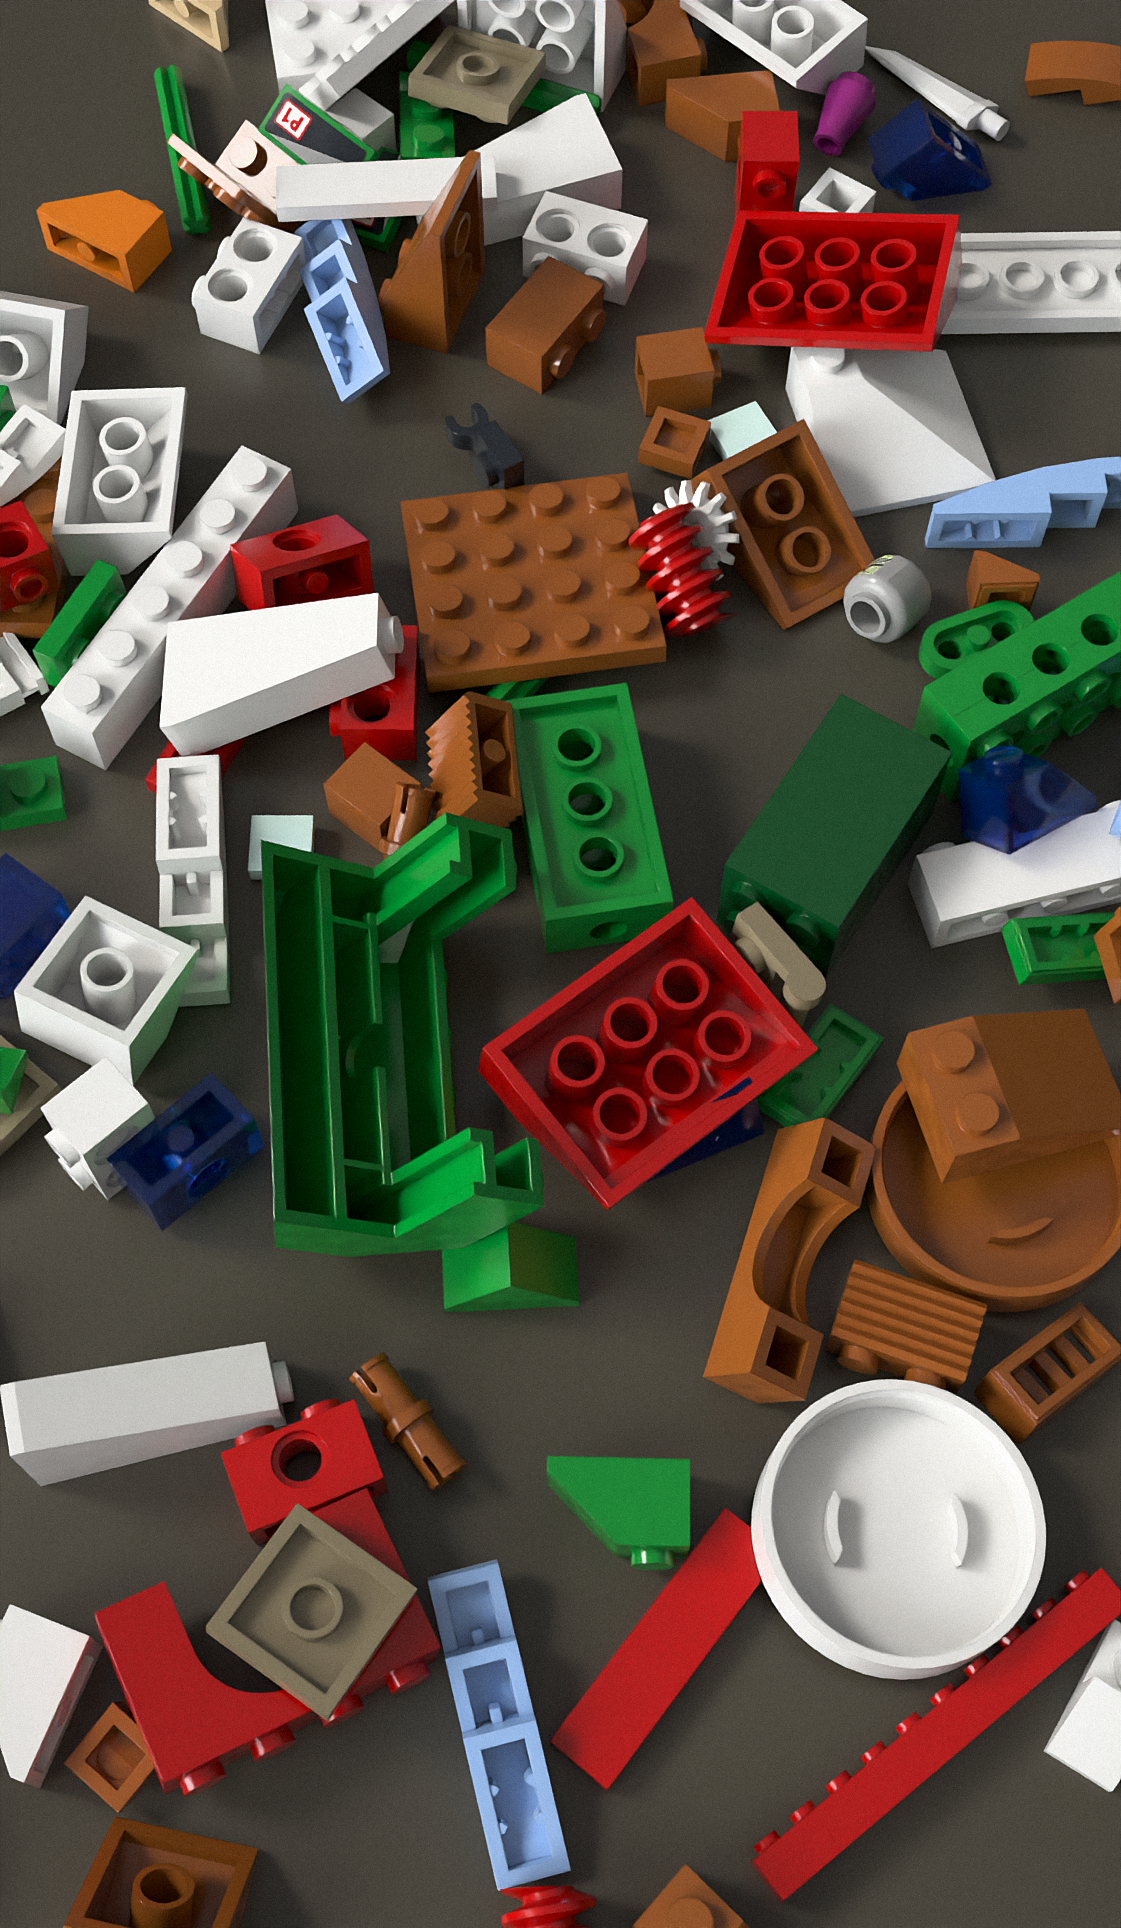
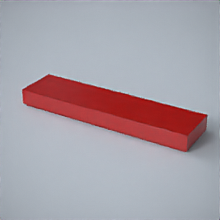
M726 1507L550 1739L549 1744L604 1790H609L762 1582L754 1555L752 1532L749 1525Z

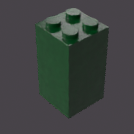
M840 694L725 863L716 921L723 924L724 929L731 935L737 914L758 901L822 973L826 981L932 816L952 752L855 700Z

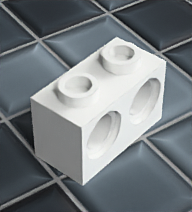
M545 191L522 238L523 276L529 278L548 256H551L604 284V300L625 306L646 260L648 219Z
M243 217L231 237L227 236L222 241L217 259L206 276H200L195 283L192 292V305L196 309L201 334L260 354L304 283L299 269L306 265L303 238Z
M106 1056L41 1107L42 1112L53 1129L44 1138L60 1157L58 1159L59 1163L83 1191L93 1183L107 1200L112 1198L170 1150L149 1103Z

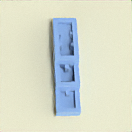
M351 219L310 220L294 232L295 235L303 238L306 265L299 269V272L312 302L304 308V311L340 400L345 404H350L390 374L385 330L376 291Z
M1121 457L1096 458L1042 467L982 484L933 504L925 536L926 548L1040 547L1046 528H1095L1102 509L1121 508Z
M495 1559L427 1577L497 1889L509 1888L571 1871L498 1561Z

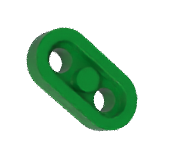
M1000 600L939 620L931 624L923 635L919 649L920 664L928 675L938 679L1001 642L993 636L1002 635L1007 638L1033 623L1034 619L1030 612L1022 605L1012 601ZM948 653L953 655L956 659H948L941 656L940 654Z

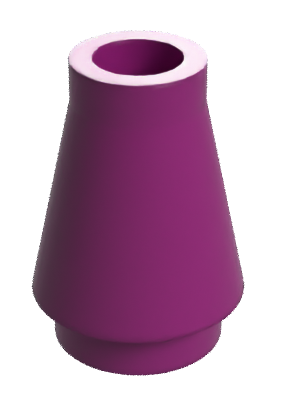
M847 71L841 73L837 79L832 80L828 84L818 130L813 139L815 147L820 152L829 156L840 155L846 143L874 111L876 106L874 98L876 89L868 78L859 73Z

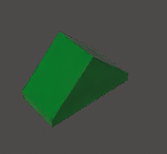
M513 1222L464 1248L442 1249L445 1313L579 1306L576 1239L573 1236Z

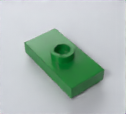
M1114 912L1010 919L1001 928L1019 986L1106 979L1094 935L1115 916Z
M830 1003L807 1033V1036L818 1048V1051L765 1091L758 1099L756 1108L784 1127L824 1117L829 1119L879 1051L884 1037Z

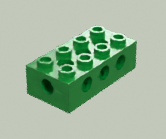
M1121 571L924 686L912 731L952 752L940 790L950 803L969 791L973 795L984 792L999 779L1002 771L1017 762L1022 766L1033 762L1046 751L1050 742L1066 733L1069 737L1081 733L1095 720L1099 712L1109 706L1114 705L1116 708H1121Z
M627 683L505 700L511 703L513 707L524 815H521V821L546 954L633 940L673 911L674 901Z

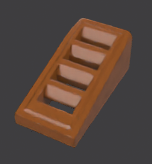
M1080 1302L989 1370L974 1391L975 1396L1012 1439L1017 1443H1022L1121 1362V1344L1088 1308ZM1070 1331L1095 1358V1361L1089 1364L1064 1335ZM1047 1349L1054 1353L1075 1376L1074 1378L1070 1379L1046 1352ZM1028 1365L1053 1392L1052 1395L1049 1396L1026 1371L1025 1368Z

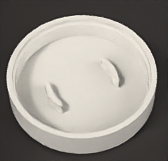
M886 1379L860 1382L838 1389L809 1406L788 1427L768 1458L757 1484L752 1507L751 1532L757 1567L772 1602L784 1620L804 1641L825 1657L846 1668L879 1678L906 1680L937 1676L955 1670L982 1654L1000 1640L1025 1612L1036 1591L1045 1559L1046 1523L1043 1504L1030 1468L1018 1448L991 1418L968 1401L946 1390L915 1381Z

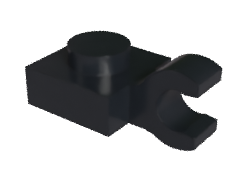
M478 403L471 405V416L474 423L471 427L460 426L452 415L445 417L448 441L458 449L470 450L476 453L472 457L473 468L479 481L485 488L492 486L494 489L503 488L506 490L511 487L525 485L524 459L496 420L489 421L488 413L482 405Z

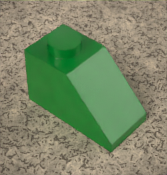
M547 1456V1485L615 1557L631 1558V1567L642 1570L671 1569L674 1567V1559L687 1558L690 1548V1459Z

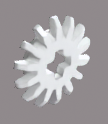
M691 480L681 482L679 497L673 486L667 488L664 492L669 508L688 502H694L696 508L683 519V523L686 520L689 524H703L705 530L697 536L698 542L701 545L700 547L712 546L714 552L700 564L702 569L719 568L717 565L718 561L733 565L735 557L728 553L726 548L728 543H739V534L729 533L728 523L737 519L735 511L724 514L720 509L727 497L720 492L712 500H709L707 497L710 483L705 481L700 483L694 495ZM656 503L653 508L655 514L668 509L661 503ZM722 574L716 581L720 580L724 575Z

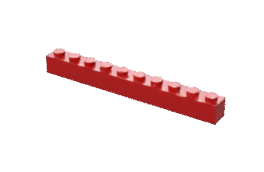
M1102 1567L1091 1576L1085 1569L1064 1585L1069 1592L1065 1598L1056 1603L1050 1597L1031 1613L1036 1620L1033 1625L1024 1632L1018 1625L997 1642L1003 1649L991 1660L983 1653L963 1670L969 1677L964 1683L955 1688L949 1682L929 1699L935 1706L922 1718L914 1711L895 1727L900 1736L888 1747L885 1746L882 1740L877 1742L860 1757L865 1764L863 1768L852 1777L845 1769L825 1786V1789L830 1794L817 1806H815L811 1799L789 1816L794 1826L781 1837L774 1829L753 1847L758 1856L750 1864L779 1903L787 1899L1121 1614V1590Z

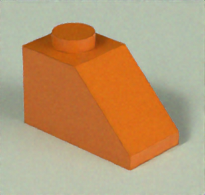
M121 190L43 203L36 210L48 250L133 293L138 290L172 251L164 211L148 200H140Z

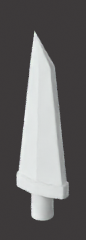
M865 46V50L881 65L956 121V124L965 130L980 129L997 141L1006 135L1010 122L997 114L999 109L997 104L990 100H985L896 51Z

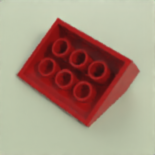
M738 210L704 333L705 343L933 352L953 310L963 266L960 215Z
M691 897L482 1047L478 1071L517 1121L535 1139H539V1143L608 1211L818 1051V1048L693 897Z

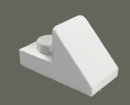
M1115 1619L1107 1625L1044 1749V1752L1108 1792L1113 1791L1121 1780V1623Z

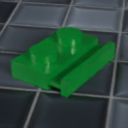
M97 559L32 650L46 683L53 686L54 689L127 596L117 567Z

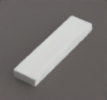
M481 156L483 212L498 211L495 156ZM464 157L275 166L278 222L425 215Z

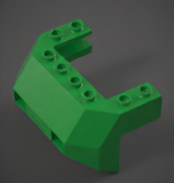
M445 812L374 868L261 840L275 1247L345 1257L464 1248L544 1207L543 1190L545 1180L541 1169L539 1139L527 1137L494 1156L493 1131L468 1127L456 1134L454 1109L456 1106V1091L452 1085L450 1057L452 1033L448 1026L446 1001L448 975L444 968L442 941L517 889V864L513 854L512 831Z

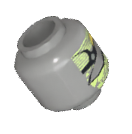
M885 555L874 560L851 579L845 588L843 603L847 620L859 635L874 642L889 643L904 636L925 617L930 610L932 594L925 574L914 562L899 555Z

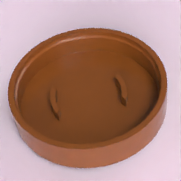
M903 1080L893 1090L881 1111L870 1143L877 1146L865 1191L870 1214L879 1236L898 1263L912 1277L920 1282L987 1304V1311L1019 1312L1043 1308L1060 1302L1080 1291L1102 1272L1121 1247V1135L942 1184Z

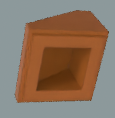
M975 550L966 578L969 610L991 602L1006 600L1018 603L1030 612L1040 583L1039 574L989 552Z

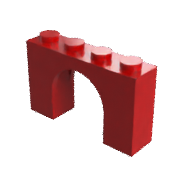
M367 1488L312 1513L411 1584ZM165 1581L94 1613L98 1631L163 1791L166 1795L181 1787L184 1797L202 1792L223 1780L227 1776L223 1766L249 1753L252 1754L255 1762H260L284 1751L296 1742L293 1731L320 1719L323 1727L328 1728L349 1719L364 1709L361 1701L362 1697L384 1686H388L391 1695H395L419 1684L431 1675L427 1665L435 1662L441 1648L416 1594L329 1721H326L284 1689L269 1693L244 1692L227 1686L212 1676L199 1661L193 1650Z

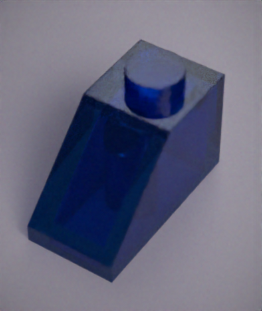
M918 98L867 139L875 161L871 164V169L877 181L886 190L890 191L894 188L911 201L982 191L993 184L979 145Z
M999 746L989 749L983 757L958 769L963 837L1008 855L1097 807L1096 795L1052 763L1024 754L1020 748L1014 746Z

